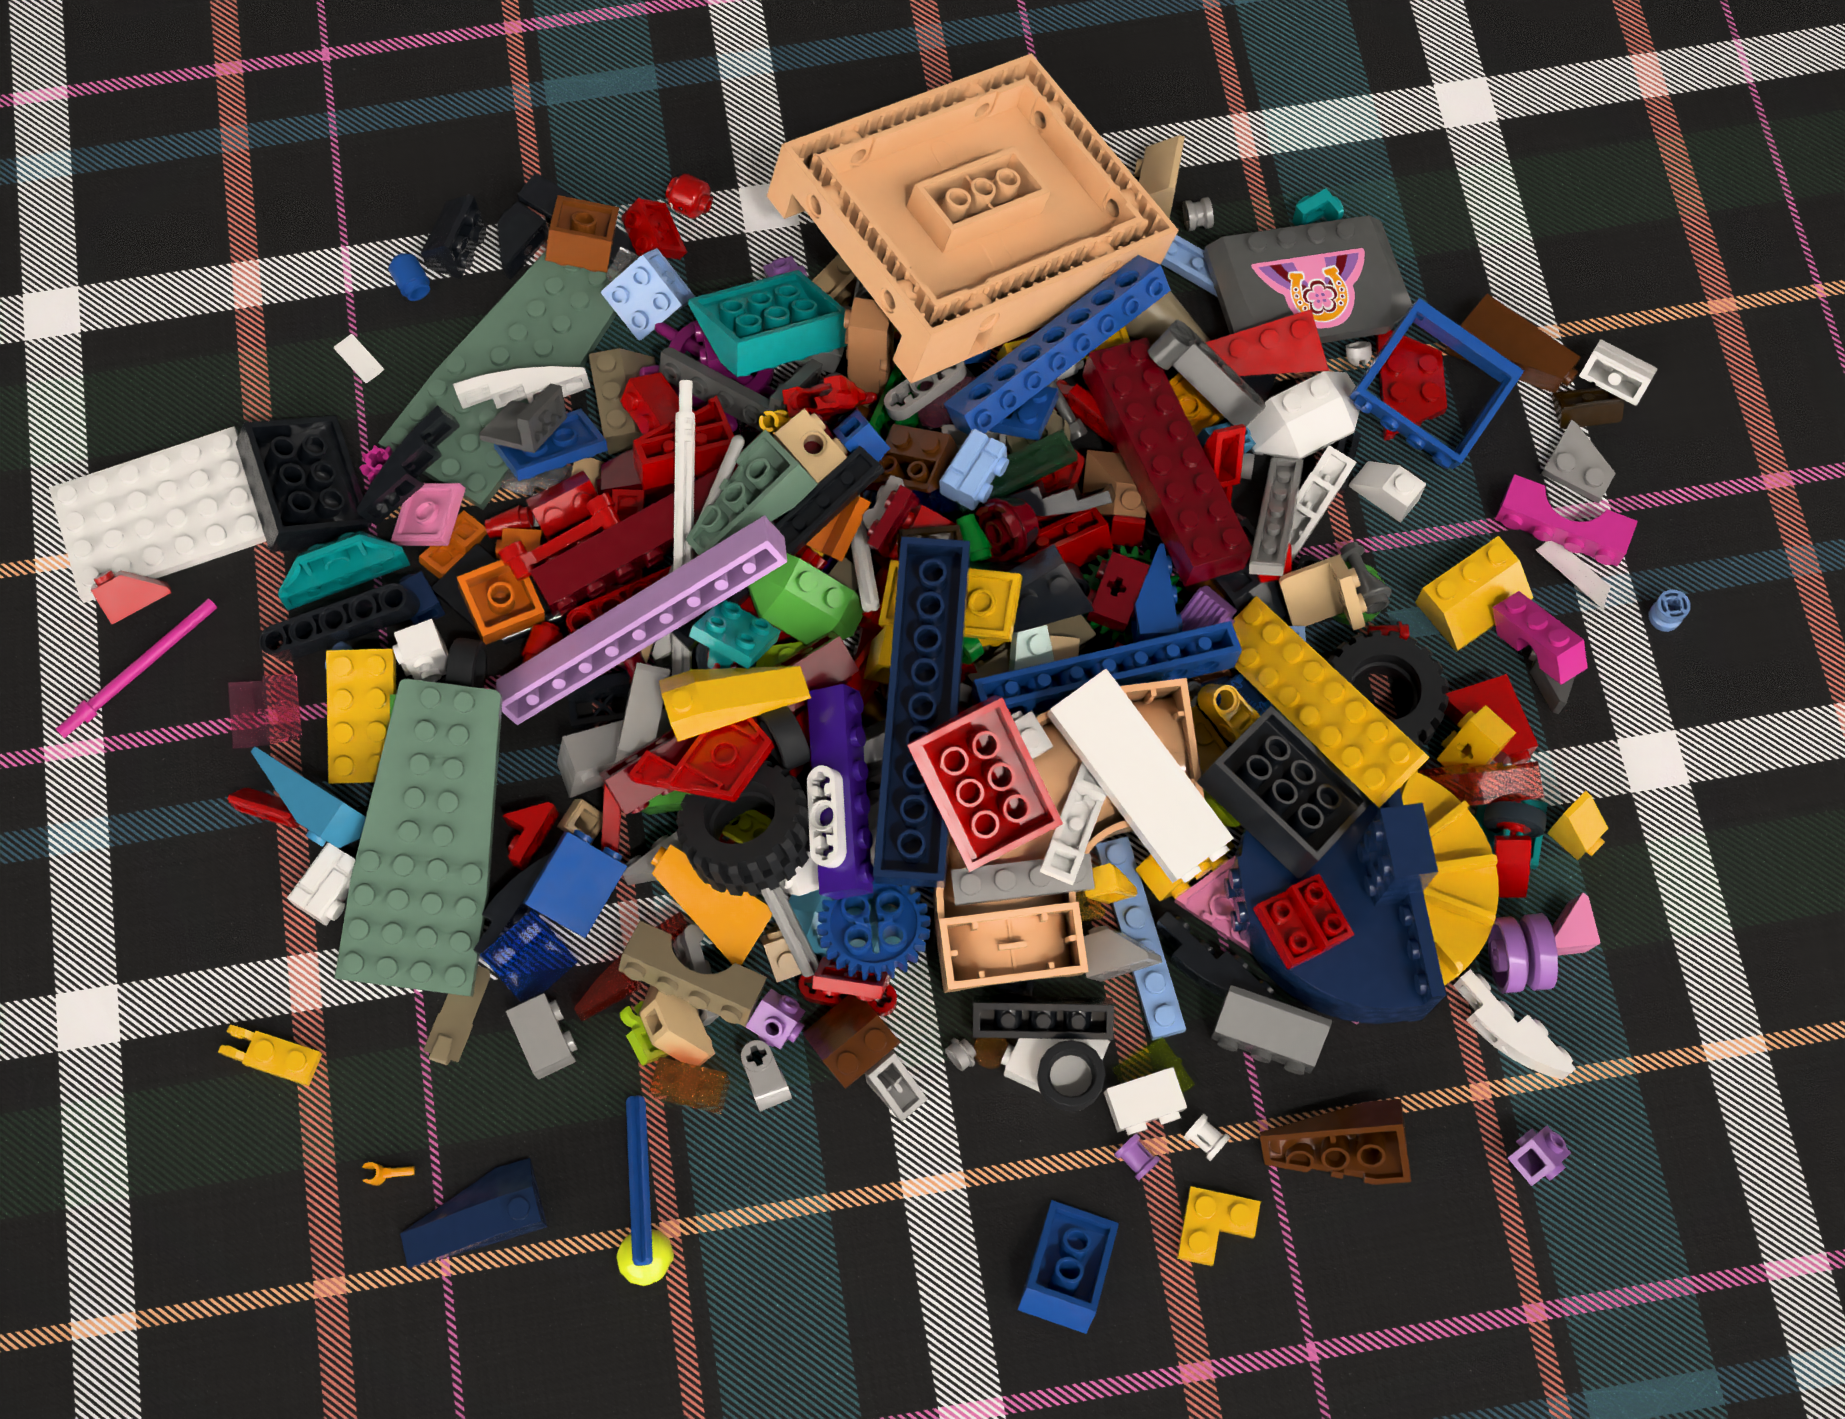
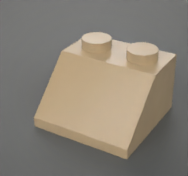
M1181 135L1147 146L1144 158H1137L1134 177H1139V183L1169 219L1185 136Z

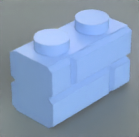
M972 429L940 479V493L953 501H958L959 504L971 510H975L979 502L985 503L993 489V486L990 485L996 475L1001 477L1009 464L1007 446L994 438H989L986 434L976 429Z

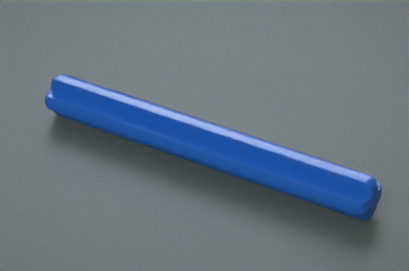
M638 1095L630 1096L626 1100L631 1241L634 1265L647 1266L653 1262L645 1098Z

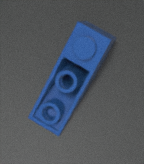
M857 407L853 411L847 412L831 426L834 434L850 453H853L861 446L879 462L884 454L891 449Z
M1160 543L1129 619L1133 643L1180 633L1183 629L1182 617L1180 614H1176L1175 609L1177 588L1176 585H1171L1170 580L1172 559L1170 555L1166 556L1164 543Z

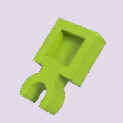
M640 1001L634 1007L637 1016L632 1012L630 1006L625 1007L620 1012V1018L623 1023L632 1028V1031L626 1037L642 1066L669 1056L651 1044L639 1015L644 1001Z

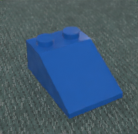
M1051 1200L1018 1310L1086 1334L1097 1311L1119 1223Z

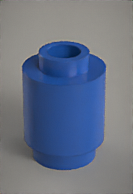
M406 253L395 256L388 267V271L401 294L410 301L424 298L430 291V281L416 256Z

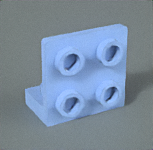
M658 248L640 256L601 291L607 302L639 341L654 330L656 323L664 322L675 311L687 306L688 299L695 297Z

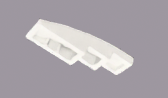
M560 366L512 369L481 375L453 384L463 409L490 399L494 400L497 409L506 406L510 401H521L526 398L528 403L531 404L550 383L562 386L563 397L591 388L585 368Z
M1331 446L1327 447L1314 470L1309 474L1299 490L1289 541L1292 547V562L1357 463Z

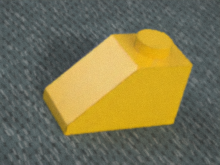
M1585 790L1562 814L1547 834L1578 861L1585 853L1592 856L1605 843L1600 837L1608 827L1592 796Z

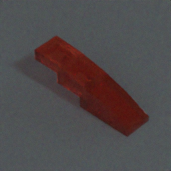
M1538 761L1504 766L1503 762L1474 767H1469V764L1465 763L1418 771V773L1442 785L1461 802L1466 801L1470 806L1490 804L1498 801L1514 802L1544 798Z
M679 912L655 928L671 934L672 942L688 925L682 913ZM622 954L595 980L574 1009L582 1022L643 988L640 981L632 980L625 973L619 971Z

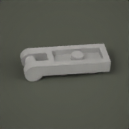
M691 924L674 940L673 944L677 959L692 971L712 974L710 964L704 959L700 945L704 932L698 925ZM698 1009L703 1026L710 1025L720 1016L706 1009Z

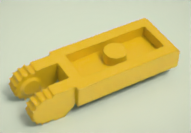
M229 1025L227 1033L235 1038L251 1041L246 1053L229 1045H221L218 1053L241 1061L245 1066L305 1086L310 1085L322 1056L320 1051L259 1031L254 1033L238 1026Z

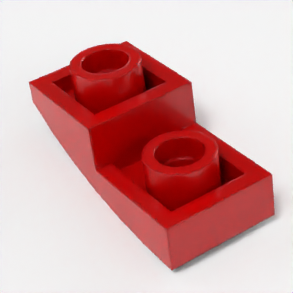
M1495 836L1494 854L1497 855L1498 860L1496 864L1499 887L1498 898H1526L1531 861L1532 840L1530 836Z

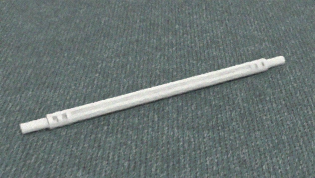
M690 380L679 381V412L675 415L673 571L691 561L694 551L685 540L694 527L695 413L692 412L693 382ZM672 635V676L692 670V651L689 652Z

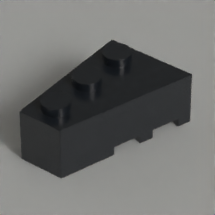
M1054 544L1008 571L1010 573H1019L1023 577L1013 633L1094 611L1087 596Z

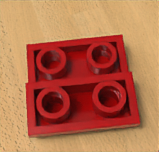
M1320 874L1290 886L1285 892L1262 901L1253 908L1287 970L1322 954L1355 935Z

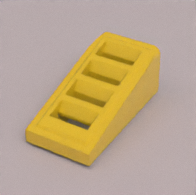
M1111 863L1092 868L1095 889L1085 891V895L1089 899L1105 904L1136 897L1138 894L1137 888Z

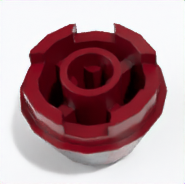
M1020 498L990 499L975 514L979 516V525L993 547L990 551L999 557L1000 562L1019 559L1038 537L1039 523L1032 507Z

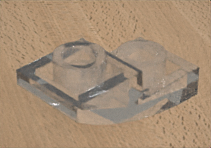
M566 465L518 481L509 469L501 483V488L511 490L517 494L532 496L536 487L546 490L571 477L573 466Z

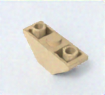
M650 985L639 1015L651 1044L690 1068H699L715 1054V1051L712 1047V1041L707 1035L700 1019L698 1008L693 1007L688 1001L675 995H666L655 986Z

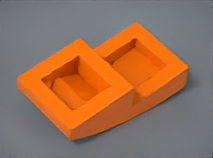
M463 510L457 516L449 545L430 546L419 555V563L441 579L469 550L482 541L487 534L486 527Z

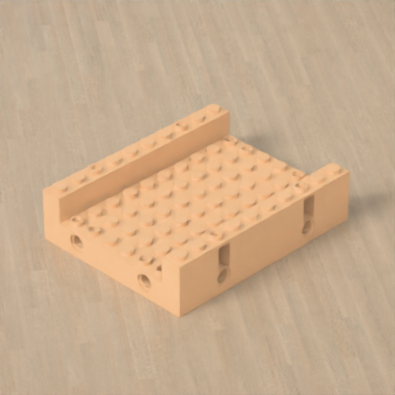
M1032 53L783 143L767 193L768 199L784 219L804 211L808 213L900 332L902 337L892 360L911 384L1047 325L1137 255L1161 265L1178 232L1176 226Z

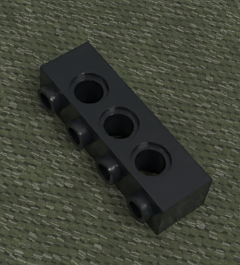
M974 995L973 1038L1113 1040L1114 1004L1112 998Z

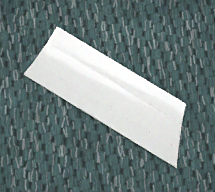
M1548 541L1536 549L1538 553L1604 610L1611 586L1577 556L1566 550L1563 545Z

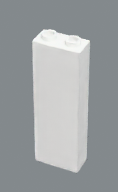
M1107 669L1049 710L1047 716L1172 883L1180 878L1186 883L1202 871L1198 865L1209 857L1214 862L1229 851L1226 844L1234 839Z

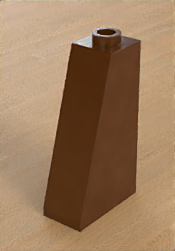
M1488 293L1460 325L1463 329L1524 370L1519 381L1555 393L1563 384L1568 387L1579 373L1575 368L1581 358L1580 356ZM1446 347L1445 352L1449 355L1470 362L1450 347Z

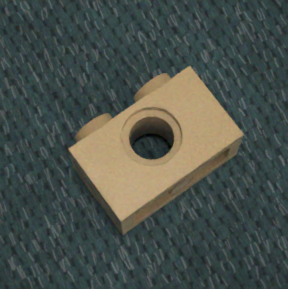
M804 408L774 433V439L819 484L847 458L846 454L848 452L837 438L832 440L824 431L826 426L815 413L810 415ZM814 441L821 446L822 450L817 454H810L805 450L804 445L807 442Z

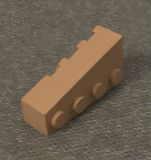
M854 297L852 309H846L844 316V328L846 329L845 344H848L846 359H848L847 374L848 379L854 382L857 387L865 392L877 394L875 402L863 405L875 410L895 367V363L892 360L895 354L894 325L875 300Z

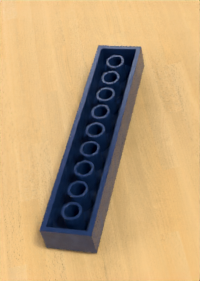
M901 537L873 870L875 883L945 888L949 831L907 744L959 713L971 555L970 541Z

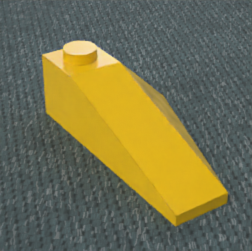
M801 666L753 667L749 669H693L659 680L661 695L677 741H682L811 698Z

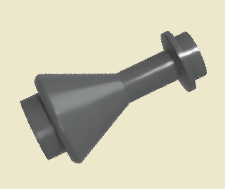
M1358 542L1344 545L1340 549L1341 557L1344 562L1350 563L1351 568H1354L1358 575L1360 587L1356 588L1357 594L1361 593L1367 607V612L1365 613L1374 614L1382 611L1390 603L1388 598L1392 593L1391 588L1368 572L1361 558V555L1365 552L1363 546L1359 545Z

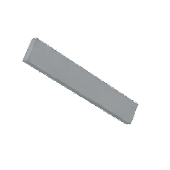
M1271 458L1249 563V574L1283 576L1303 472L1302 459Z

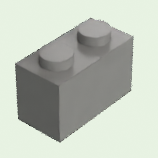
M543 993L506 1011L532 1073L538 1080L576 1062L572 1052L578 1048L570 1031L563 1033L559 1021L564 1019V1016L556 1000L550 1002Z

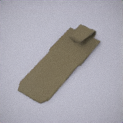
M478 966L473 997L455 994L447 995L442 1010L436 1017L423 1051L431 1053L429 1060L448 1065L450 1060L459 1062L472 1030L473 1020L490 980L489 969Z

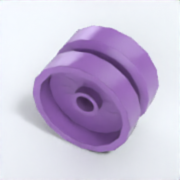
M1543 913L1528 914L1522 916L1519 923L1512 916L1497 917L1488 937V952L1491 971L1498 990L1502 994L1517 993L1523 991L1526 984L1533 991L1554 988L1558 975V954L1552 926L1547 916Z

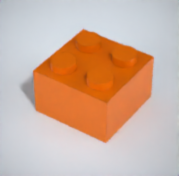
M502 560L457 577L458 588L480 639L486 645L545 621V611L530 577L517 581L509 565L505 566Z

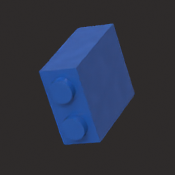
M575 829L573 834L570 832L563 833L522 903L577 935L586 938L627 866L620 862L623 857L622 855L606 846L603 851L590 845L593 841L591 837Z

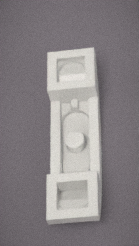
M1083 763L1080 765L1060 815L1063 824L1055 828L1040 869L1041 873L1073 885L1085 855L1084 852L1107 796Z

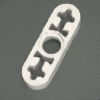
M821 765L812 769L807 778L810 855L816 864L827 868H836L843 863L847 853L843 779L837 770ZM826 777L830 778V782L825 784L824 788H821L820 782H824ZM827 796H828V797H831V801H829V800H820V799H827ZM830 807L833 811V819L827 826H822L820 815L824 809ZM829 845L833 846V852L828 853V856L825 857L823 855L824 851L829 849Z

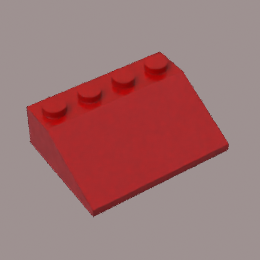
M994 695L964 710L907 744L969 872L1063 824L1003 697Z

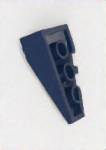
M528 1158L495 1168L400 1233L408 1268L411 1269L548 1227L531 1159Z

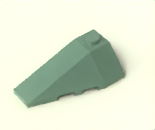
M766 429L741 452L735 461L738 467L729 480L724 478L719 486L722 492L715 503L705 508L685 539L698 555H701L764 515L770 522L793 509L818 485Z

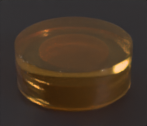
M977 1038L974 1044L977 1054L975 1056L976 1061L982 1067L988 1069L1001 1066L1002 1058L1008 1047L1005 1038Z

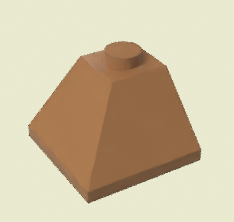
M1087 450L1083 493L1112 484L1116 495L1113 503L1096 507L1101 515L1104 517L1122 515L1145 519L1147 508L1121 454Z

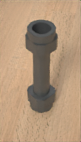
M1056 378L1047 387L1058 388L1059 399L1055 408L1064 420L1065 418L1068 422L1071 434L1070 440L1074 441L1088 431L1081 418L1077 419L1055 382L1058 380Z

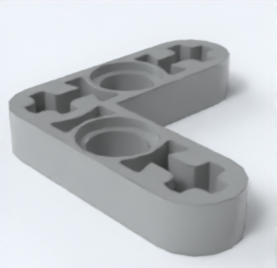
M962 361L951 366L952 368L956 367L954 370L947 368L912 384L908 379L898 384L884 397V405L888 416L897 421L905 420L927 406L965 378V362ZM924 381L934 383L933 387L927 391H919L917 389L918 385ZM896 402H899L900 404H904V405L900 407L898 404H896V405H894V404H895Z

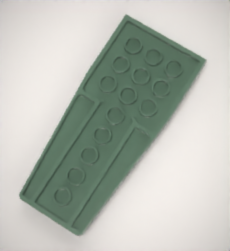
M545 251L433 372L378 442L380 448L385 450L390 446L394 452L413 428L438 405L455 417L460 427L437 446L442 456L422 474L437 483H460L466 488L463 498L484 510L512 473L495 450L494 443L482 441L479 433L504 407L497 409L494 400L490 399L463 409L453 384L485 374L518 368L546 366L584 367L589 359V354L593 353L617 315L601 294V291L619 276L610 269L605 273L600 271L592 272L585 268L570 265H558L554 262L545 261ZM526 398V399H523V400H521V401H518V402H522V403H527V404H529L527 398Z
M403 679L400 681L351 875L334 979L473 997L479 956L473 949L483 935L485 918L482 916V913L487 908L490 885L503 701L502 695L498 691L413 679Z

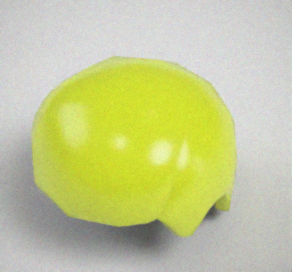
M651 1229L653 1262L650 1265H634L632 1260L631 1234L619 1246L616 1256L619 1271L630 1283L641 1286L650 1285L658 1282L666 1274L674 1259V1253L670 1240L661 1231Z

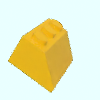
M1497 536L1423 587L1415 603L1457 652L1495 626L1493 613L1495 605L1518 591L1531 600L1533 595L1520 560L1505 542Z

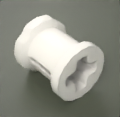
M1203 1114L1183 1138L1186 1141L1192 1140L1207 1153L1206 1158L1211 1161L1231 1137L1228 1134L1222 1135L1207 1121L1208 1117Z

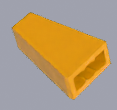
M670 844L667 849L661 846L651 861V864L655 866L652 872L653 876L732 965L735 963L742 965L772 917L767 903L755 895L750 896L749 892H743V896L730 895L728 890L722 893L714 890L710 884H705L699 878L683 850L673 844Z

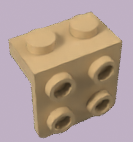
M1340 554L1287 573L1279 578L1280 588L1292 626L1306 627L1343 612L1353 631L1366 626L1362 613L1367 612V607L1362 594H1357L1356 588L1360 587L1358 575L1354 568L1348 569Z

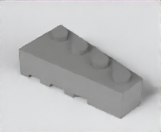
M666 708L662 709L656 738L671 730ZM623 720L562 737L557 765L569 798L604 786L599 773L615 764Z

